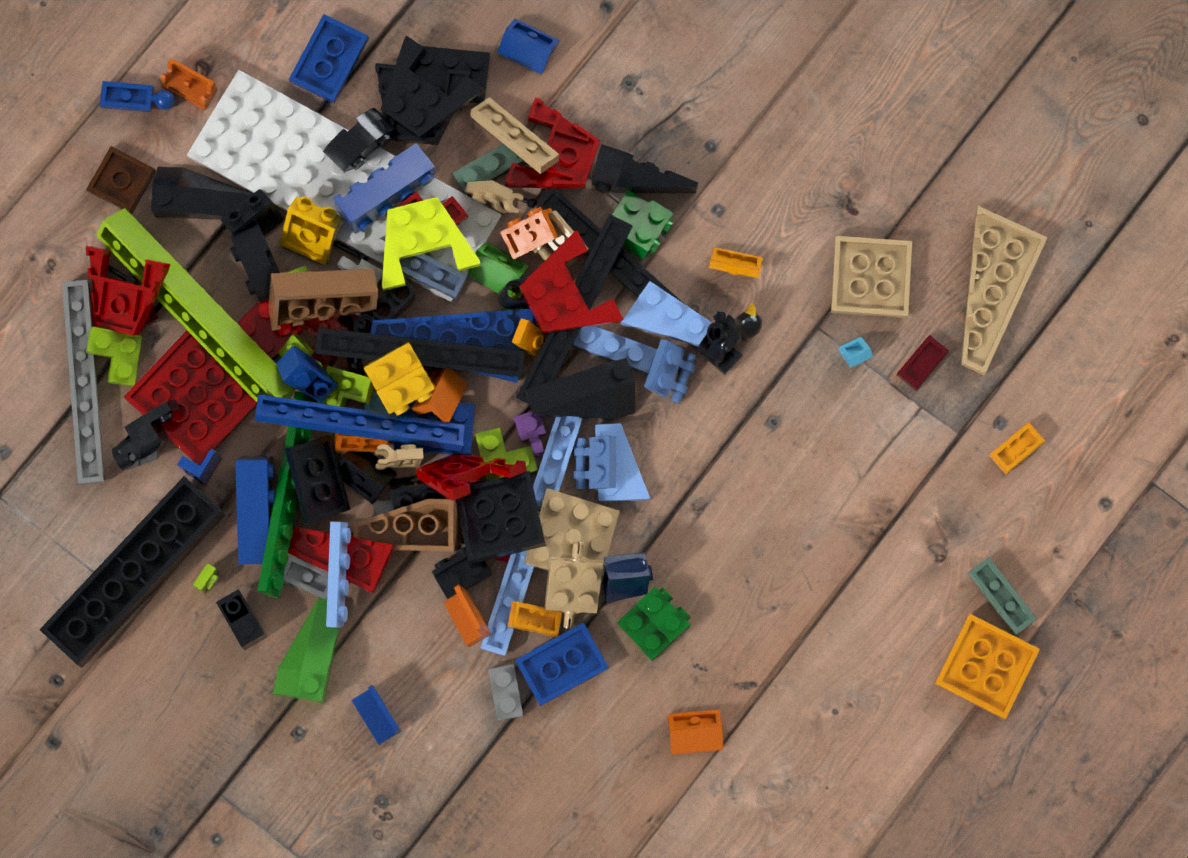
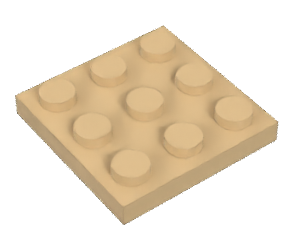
M836 236L831 313L908 318L912 241Z
M546 488L539 507L546 546L527 550L524 564L549 571L550 557L565 558L572 556L574 541H577L578 544L579 541L584 542L582 557L588 560L602 561L603 563L604 557L608 555L620 511Z

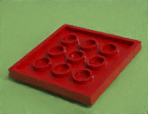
M187 330L124 396L142 415L166 401L176 400L180 409L173 413L174 418L161 425L169 440L199 466H201L211 449L216 450L257 406V402Z

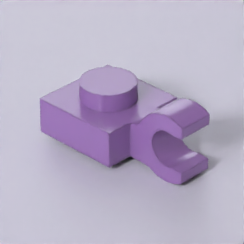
M532 411L513 417L521 442H530L534 457L544 455V449L539 437L545 436L546 432L541 417L533 415Z

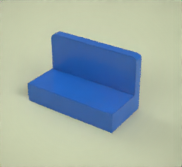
M514 19L505 30L498 54L542 74L549 57L556 50L559 40Z
M211 449L201 466L183 455L177 465L185 474L206 485L222 459L215 450Z
M373 685L369 686L367 691L352 699L353 704L378 745L401 732Z

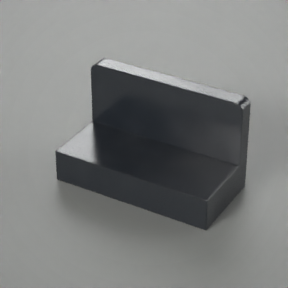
M347 451L338 462L343 482L368 502L374 504L385 487L395 479L397 473L390 467L384 470L376 469L375 465L378 464L379 459L371 452Z

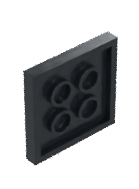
M530 471L511 478L502 477L470 485V494L456 499L470 564L546 546Z

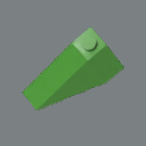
M318 598L278 667L273 690L274 695L321 704L325 703L340 627H326L327 600Z

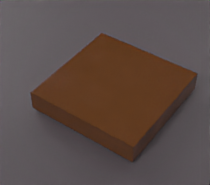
M110 146L86 190L120 209L125 208L132 215L156 173V169Z

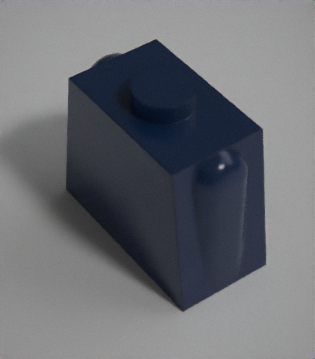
M645 553L604 557L601 582L606 603L642 596L648 593L649 581L653 580L651 565L647 564Z

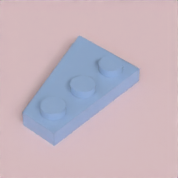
M649 281L623 318L624 320L621 322V325L639 328L645 332L660 334L670 339L699 347L706 337L707 329L712 322Z
M621 423L596 424V437L616 436V488L598 489L599 502L650 500Z

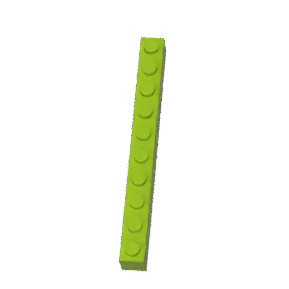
M124 208L103 219L96 236L141 283L146 259L170 264L169 271L156 298L256 402L258 394L291 399L296 389L283 382L276 363L215 302L205 289L183 269L171 254L154 239L135 217Z

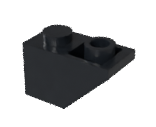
M239 589L216 602L244 650L267 638L266 633Z

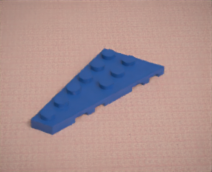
M529 308L373 320L370 333L522 350L512 343V339L519 321L525 319L532 323L534 315ZM475 372L515 383L518 381V376Z

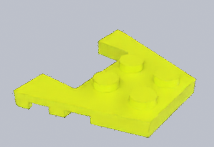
M438 197L387 210L382 276L383 291L406 285L400 259L446 247H452L458 272L481 266L480 260Z

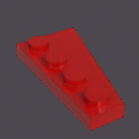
M293 526V536L290 539L288 553L328 572L330 533ZM351 537L350 543H347L350 566L346 570V580L371 593H375L396 545Z

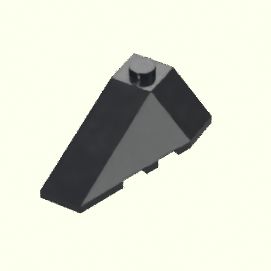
M601 144L592 176V185L596 186L595 189L606 194H609L610 191L626 193L628 190L633 193L697 192L698 182L672 171L659 172L660 169L651 162L638 163L633 160L634 155Z
M157 167L152 185L151 211L155 217L221 220V218L253 193L186 168Z
M627 358L604 363L525 390L532 414L537 416H574L581 419L602 418V420H614L635 413V380Z

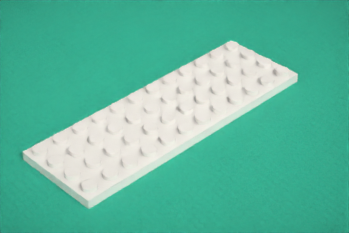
M240 70L235 74L187 154L188 158L251 193L261 189L276 207L285 212L288 211L296 196L299 198L308 197L313 201V204L321 208L330 207L337 212L332 198L338 194H341L342 197L346 196L350 191V186L358 181L359 183H366L373 171L381 167L387 169L389 161L396 157L382 148H378L365 158V163L358 170L353 169L343 172L323 150L341 130L345 129L344 127ZM436 178L426 186L420 185L413 190L423 200L438 197L440 202L444 203L451 196L456 199L469 217L457 227L474 253L483 243L488 242L502 218L500 213L472 200L469 196ZM400 200L393 207L396 208L402 201ZM380 215L373 220L374 224L365 232L359 231L356 234L342 218L336 240L383 265L387 215L384 217ZM451 246L423 253L458 270ZM466 269L460 272L467 275L469 270ZM403 274L404 278L449 303L453 302V298Z

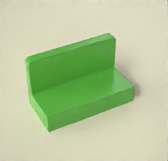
M486 241L475 253L480 260L481 266L467 269L469 270L467 275L499 293L509 281L523 278L529 266L518 259L513 260L511 255ZM508 290V295L511 296L513 291Z

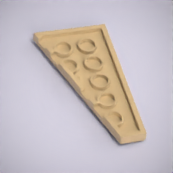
M980 206L976 208L961 365L985 375L1048 237Z

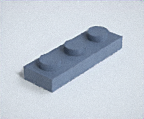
M425 254L400 259L404 275L455 300L468 278L466 274L458 272V270Z

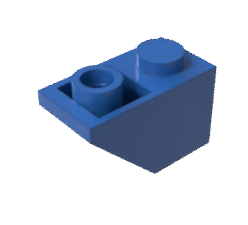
M294 346L276 363L283 382L320 403H323L338 386V383L312 356Z

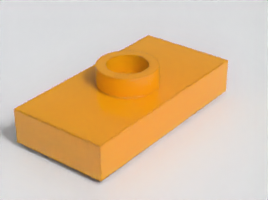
M713 247L709 268L725 271L732 275H744L759 279L763 258Z
M521 319L512 343L536 359L548 334L542 333L541 329L529 320Z
M1028 422L989 456L1003 473L1007 475L1045 443V439Z
M512 601L507 627L558 637L563 612L545 610V607Z

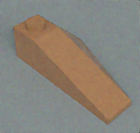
M429 498L353 523V537L396 545L394 550L454 552L462 548V528L455 500Z

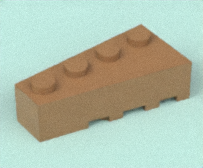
M374 269L271 273L268 308L272 331L281 329L283 324L293 323V326L303 325V320L319 317V321L329 319V317L336 313L346 316L376 309L378 288Z

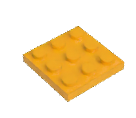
M969 614L934 684L1005 720L1040 649Z

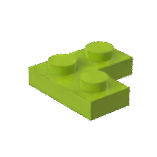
M90 327L86 353L111 358L107 383L129 387L135 385L142 336H133L113 330Z
M327 366L326 372L338 383V386L321 404L345 407L348 398L370 404L374 386L369 377Z
M500 428L475 434L483 462L500 458L506 459V464L514 465L517 460L526 462V471H530V474L538 472L531 446L506 452ZM493 473L486 474L487 481L504 477Z

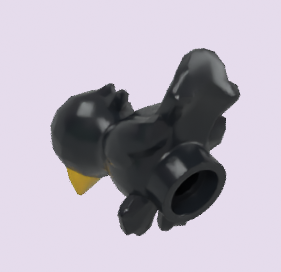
M751 304L736 319L731 315H728L725 319V312L719 311L713 316L715 322L711 323L707 329L708 344L710 346L705 351V355L714 366L718 367L723 361L725 353L731 351L739 342L752 338L760 332L762 319L756 313L754 304Z

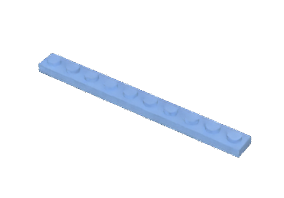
M563 416L555 418L533 485L538 510L546 488L560 491L583 419L579 417ZM527 551L510 555L488 622V628L492 634L483 639L480 647L483 650L506 656L515 629L507 627L512 601H524L534 571V566L524 564Z

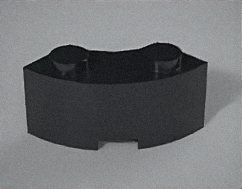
M372 108L355 119L358 122L348 132L345 129L341 130L323 150L343 172L353 169L358 170L365 163V158L378 148H384L391 141L392 137L390 135L396 128L376 108Z
M258 224L231 236L234 247L230 248L235 261H241L249 278L245 283L251 296L256 294L259 302L262 303L269 299L271 273H280Z

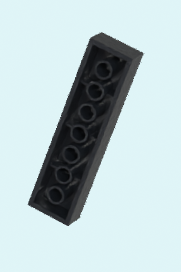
M183 476L39 630L75 664L83 668L225 516L224 512Z

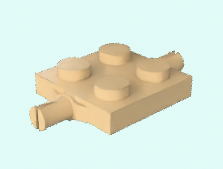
M577 541L573 542L572 556L565 558L550 557L544 607L545 610L565 613L563 627L568 628L569 625L570 629L574 628L575 614L581 612L597 613L603 563L602 561L588 560L582 557L584 542L579 541V544Z

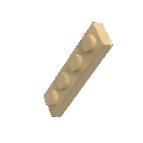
M490 97L471 109V117L540 174L559 161V154Z

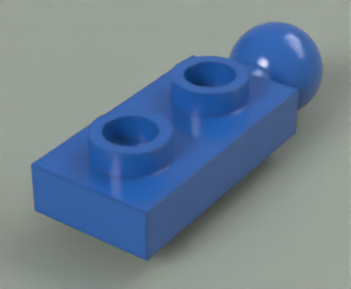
M102 81L100 107L104 109L152 112V104H156L161 110H168L175 103V97L172 92L161 90L154 94L153 85Z

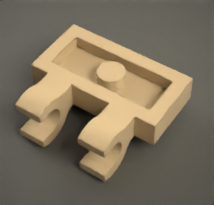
M493 180L467 182L464 192L472 195V200L478 203L486 204L489 201L492 210L500 214L506 212L519 213V209L513 206V200L521 201L524 199L521 194L513 193V190ZM501 201L503 202V205H504V208H505V209L501 208V206H500V202H501Z
M379 445L374 452L375 456L382 455L385 459H379L375 468L384 470L389 467H393V469L419 467L424 459L423 448H416V445L400 446L401 449L394 451L388 445Z

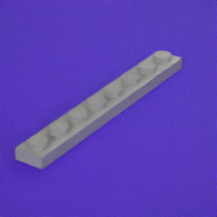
M89 281L62 282L77 480L79 485L105 483L96 361L94 354L86 353L89 329L93 327Z

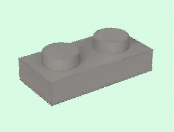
M289 555L285 566L284 582L327 600L328 572Z
M514 664L488 669L497 721L523 717Z

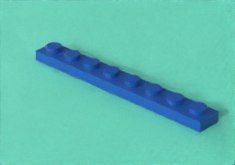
M258 394L255 421L462 451L464 425L401 415L396 416L394 414Z

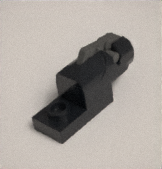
M176 400L162 403L124 427L128 436L112 448L114 460L121 469L130 470L158 459L159 450L169 439L161 424L175 417L173 413L180 409Z

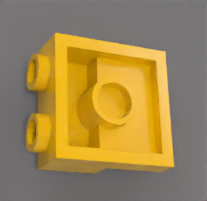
M296 196L288 208L279 245L326 265L330 259L333 243L339 234L343 217L337 215L333 208H321L313 204V201L308 197L299 198Z
M409 342L363 367L389 414L395 412L397 416L404 413L410 408L409 403L416 399L419 403L427 400L432 396L431 391L435 389Z

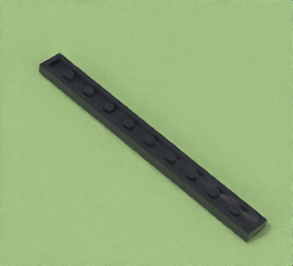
M551 188L536 204V208L541 207L542 210L551 208L552 211H557L574 232L578 230L583 242L589 248L587 253L590 254L601 229L559 191ZM623 248L621 249L610 274L638 298L649 281H651L682 302ZM706 335L699 347L691 346L709 361L705 355V351L710 346ZM733 348L725 353L723 361L716 368L726 375L741 359L742 354Z

